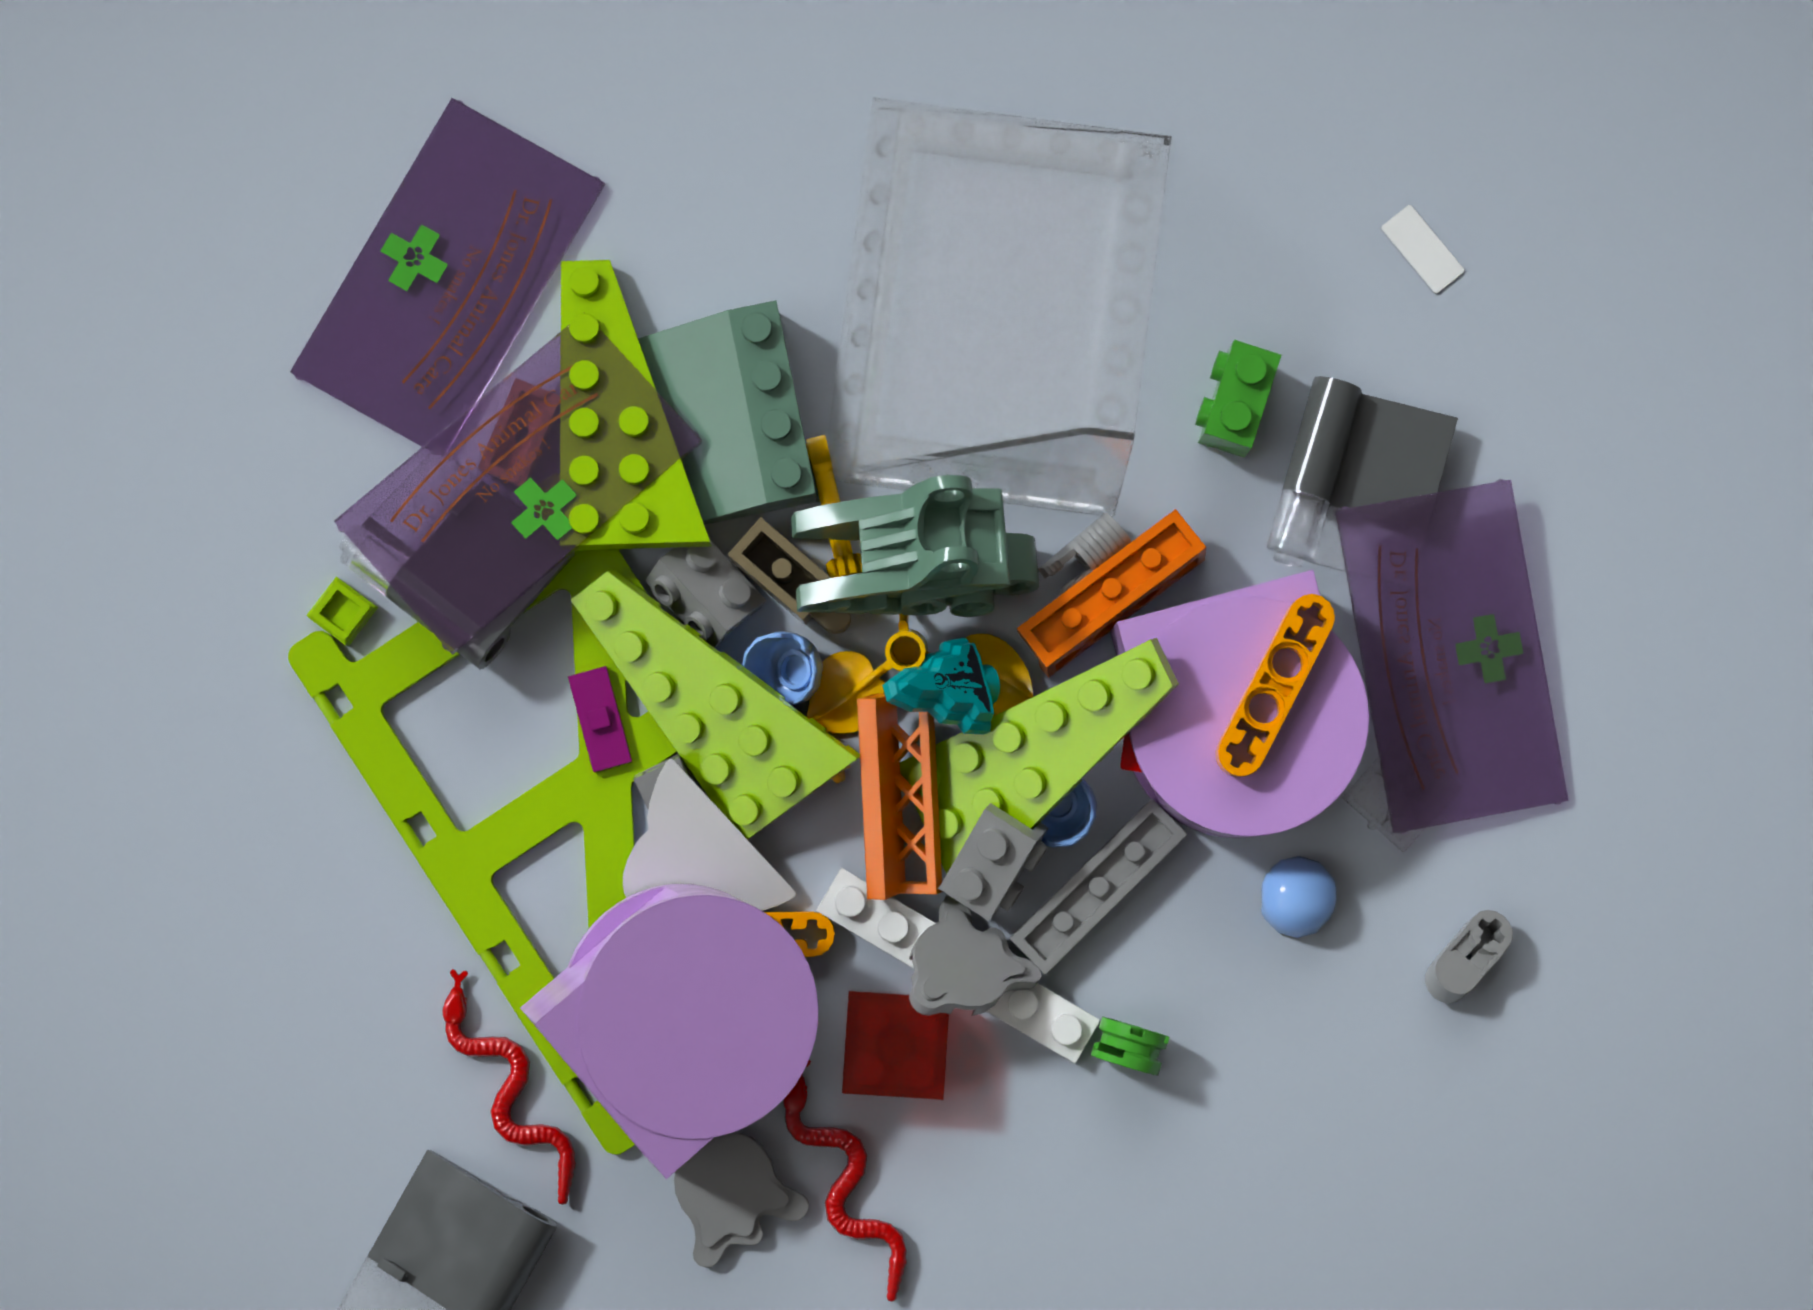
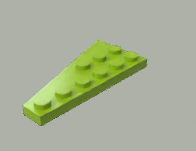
M610 260L561 261V371L570 366L572 367L569 371L561 374L560 414L596 393L598 396L560 417V481L563 479L577 495L560 509L569 519L572 527L560 538V547L563 551L712 547ZM571 384H572L573 388L575 389V391L578 392V393L575 394V395H573L574 392H573L572 388L569 387ZM562 389H567L572 396L564 400L562 397L566 391Z
M616 570L605 572L571 599L575 608L708 797L747 840L860 758V753L849 745L844 746L828 734L824 726L813 718L808 719L787 703L784 696L724 651L719 652L701 638L702 635L688 624L683 625L664 611L660 603Z
M1157 638L1150 639L993 716L990 732L985 735L963 734L961 732L936 744L941 863L946 874L984 809L990 803L1033 830L1082 781V778L1113 750L1117 743L1179 685ZM914 756L900 762V774L912 786L922 776L921 763ZM921 789L918 793L923 797V792ZM915 805L916 810H917V812H918V814H919V816H920V818H921V820H922V822H923V825H924V814H923V812Z

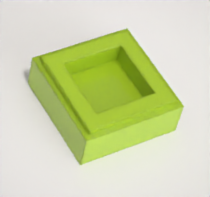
M335 577L306 616L349 647L379 607L340 578Z

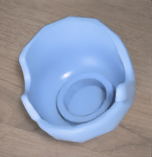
M780 631L757 637L744 652L742 666L784 696L785 701L791 706L810 700L820 687L823 662L815 645L797 633Z
M1083 778L1040 822L1048 827L1046 834L1041 840L1046 846L1052 848L1073 846L1088 835L1096 818L1097 801L1092 788Z
M1301 856L1280 860L1271 868L1263 880L1261 887V912L1264 919L1280 934L1295 938L1315 934L1331 918L1335 909L1337 891L1334 878L1318 861Z

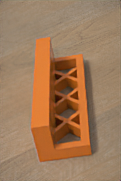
M1175 509L1017 627V633L1038 658L1039 667L1049 678L1108 634L1118 621L1128 619L1204 562L1207 547Z
M877 693L857 699L867 899L886 900L898 894L937 895L943 891L938 889L942 883L934 717L929 712H919V727L909 736L898 725L897 706L886 701L885 693ZM919 739H920V747H919L918 744L916 743ZM899 741L903 744L900 749H899ZM908 751L921 763L922 776L913 786L900 774V761ZM921 789L923 792V797L918 793ZM901 791L905 794L903 798L901 797ZM910 801L924 814V827L916 836L903 824L902 811ZM924 838H925V846L921 843V841H922ZM913 850L926 863L927 882L906 881L905 859Z

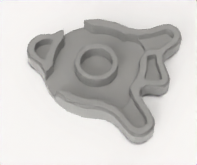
M949 895L945 896L939 907V922L928 927L920 935L909 956L915 971L911 977L913 987L909 1000L917 1012L928 1016L940 1012L951 1014L954 1008L973 1010L971 1016L985 1013L995 1006L1000 997L1007 991L1034 988L1041 978V970L1031 960L1012 954L1006 937L1000 929L992 927L984 932L976 930L972 926L970 909Z
M740 1132L714 1137L675 1171V1194L682 1210L690 1218L694 1226L696 1239L693 1258L702 1267H712L718 1263L724 1250L730 1244H758L763 1237V1229L760 1224L762 1216L769 1214L789 1221H798L808 1211V1199L802 1193L784 1185L777 1178L772 1161L763 1146L753 1137Z

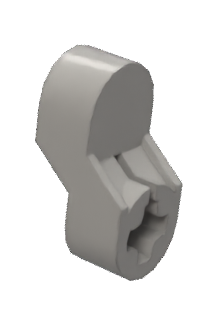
M1492 910L1480 911L1470 919L1428 967L1425 974V984L1430 994L1441 1002L1454 1003L1458 1002L1475 988L1481 978L1510 946L1513 939V930L1509 921L1502 914ZM1468 954L1472 956L1469 960L1466 958Z

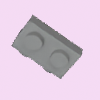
M711 540L712 547L673 548L658 560L647 576L646 583L651 587L654 596L660 603L668 606L685 625L688 624L702 635L701 638L717 648L731 631L758 611L766 599Z
M990 803L984 809L938 889L988 921L991 920L1000 908L1009 911L1024 888L1023 885L1017 882L1025 868L1033 872L1048 846L1041 843L1048 827L1039 823L1032 830Z

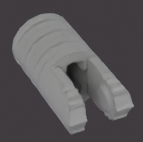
M1104 513L1038 568V571L1046 579L1059 572L1064 567V564L1073 556L1077 559L1085 570L1062 587V590L1058 593L1060 596L1132 541L1123 528L1108 513Z

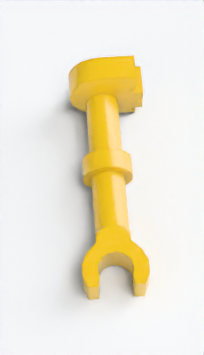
M821 435L806 439L808 457L821 505L840 502L826 436ZM830 540L834 559L826 563L827 574L831 578L862 573L861 554H853L850 540Z

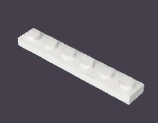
M843 868L839 870L816 910L912 968L914 966L909 956L914 944L928 927L936 924L892 897L886 900L867 899L866 882ZM1038 983L1031 989L1007 991L1000 997L996 1005L987 1011L1073 1063L1077 1062L1100 1022L1098 1018Z

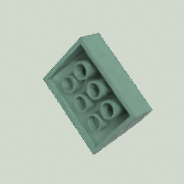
M777 300L726 310L638 338L704 525L818 502Z

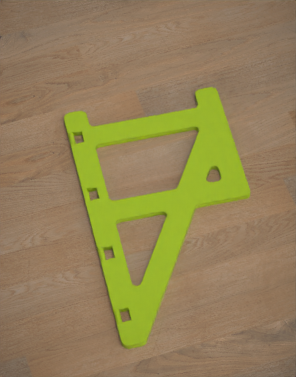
M560 474L551 476L538 486L544 493L548 492L560 482ZM540 500V505H534V509L540 511L541 506H543L541 515L542 519L546 521L550 515L554 514L553 509H551L554 504L548 501L547 504L550 508H545L546 502ZM535 511L537 517L540 518V513ZM618 549L573 550L575 551V556L523 613L559 590L568 591L572 599L609 570H616L646 594L647 592ZM571 602L575 674L607 666L633 762L594 773L577 714L578 757L471 829L461 831L456 827L383 713L384 706L389 701L460 654L419 622L356 662H350L336 640L329 633L315 631L290 648L288 660L311 698L314 699L333 732L471 945L482 958L496 980L497 985L562 1085H564L602 1147L610 1154L619 1155L624 1153L635 1144L598 1100L594 1102L593 1106L590 1104L574 1079L578 1076L520 1009L522 1005L555 977L495 887L493 877L497 871L573 822L579 823L584 831L588 927L590 928L607 910L626 898L623 890V872L627 859L635 845L632 796L634 776L667 760L676 754L677 751L649 711L640 717H633L629 714L627 680ZM338 685L354 707L343 714L341 718L325 695L326 691H330ZM421 812L437 835L428 841L425 846H423L407 821ZM504 941L520 963V966L511 971L509 975L506 974L490 949Z

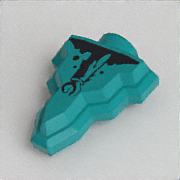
M966 638L944 641L939 645L937 652L926 654L923 663L919 667L905 668L882 685L888 703L909 712H929L940 724L957 725L963 734L985 735L990 732L991 720L994 715L993 704L997 701L1000 694V680L997 671L991 665L982 664L975 643H969Z

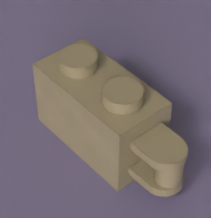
M762 517L756 521L728 553L733 564L805 626L813 618L826 631L832 634L843 633L849 628L851 623L850 613H835V611L830 613L797 612L796 589L799 585L831 577Z

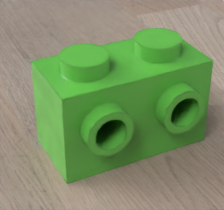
M1238 340L1232 342L1227 353L1219 350L1210 375V379L1218 382L1212 399L1203 398L1195 422L1196 426L1203 427L1198 443L1243 458L1246 457L1252 449L1281 354Z

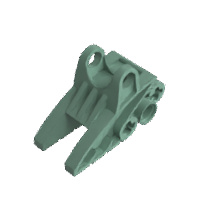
M941 475L930 477L911 486L901 494L825 504L795 511L791 516L792 538L860 540L862 573L829 578L799 585L796 589L797 612L830 613L835 611V613L853 614L869 612V614L920 616L942 612L949 606L952 615L975 617L988 614L994 610V595H1021L1033 592L1039 588L1035 538L1028 534L1006 533L1002 489L972 488V481L966 476Z

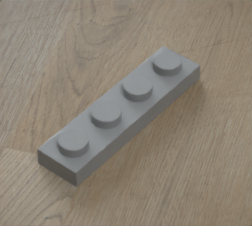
M1153 798L1150 799L1009 939L1046 975L1188 834Z

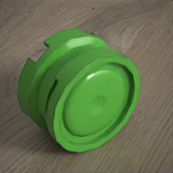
M1102 1016L1099 1025L1102 1036L1100 1042L1094 1043L1091 1056L1158 1076L1162 1065L1158 1061L1160 1050L1166 1049L1169 1036Z

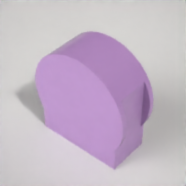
M1313 570L1118 621L1110 630L1116 656L1150 639L1157 638L1179 683L1162 702L1129 732L1134 755L1142 771H1133L1144 792L1150 799L1153 798L1170 817L1193 830L1223 838H1253L1295 828L1311 820L1329 807L1346 789L1361 762L1369 726L1367 694L1362 676L1352 655L1332 630L1263 763L1257 771L1245 777H1233L1223 772L1216 762L1215 751L1217 744L1287 609L1296 599L1304 595L1316 594L1321 596ZM1314 605L1306 611L1298 609L1297 615L1303 619V624L1295 636L1286 630L1284 638L1298 641L1310 651L1313 643L1304 642L1303 640L1310 628L1313 626L1322 627L1323 621L1317 618L1319 609ZM1281 649L1273 657V668L1280 676L1290 678L1296 676L1301 667L1300 658L1293 650ZM1257 694L1251 699L1249 713L1257 722L1269 723L1276 717L1278 711L1277 704L1271 696ZM1241 720L1236 728L1247 731L1238 745L1233 746L1229 744L1226 749L1232 755L1230 764L1236 768L1242 762H1252L1253 756L1247 753V748L1252 738L1257 736L1263 742L1266 737V733L1251 730Z
M695 884L661 885L635 893L615 904L600 916L584 934L571 957L568 967L520 1007L665 1179L669 1178L714 1137L745 1128L772 1111L789 1094L804 1072L813 1050L818 1027V998L814 977L802 950L793 937L777 921L758 908L721 890Z

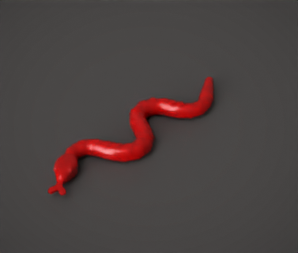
M452 969L450 975L454 979L455 984L446 998L442 1009L443 1018L446 1022L445 1032L448 1042L457 1052L469 1057L501 1056L507 1059L510 1064V1074L497 1092L490 1110L493 1127L506 1142L523 1146L551 1144L557 1148L560 1155L558 1161V1203L564 1205L568 1202V1195L576 1166L575 1151L571 1140L558 1127L543 1124L517 1125L512 1120L510 1115L512 1105L529 1080L530 1061L523 1047L507 1037L469 1038L462 1033L461 1023L467 1013V998L461 988V982L468 976V971H463L458 975L456 970Z
M810 1060L808 1061L806 1067H808L811 1064ZM802 1073L796 1085L783 1099L787 1130L794 1140L806 1146L839 1148L845 1152L848 1157L847 1165L832 1184L825 1200L827 1221L840 1235L856 1240L881 1239L889 1245L891 1256L889 1257L888 1293L886 1298L888 1301L893 1302L897 1299L899 1285L901 1284L904 1268L907 1264V1249L903 1235L891 1223L876 1219H855L846 1213L844 1207L846 1199L865 1175L868 1155L861 1140L846 1129L807 1127L802 1123L800 1112L804 1109L807 1102V1086Z

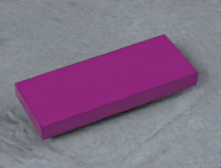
M607 666L568 676L593 772L633 762Z

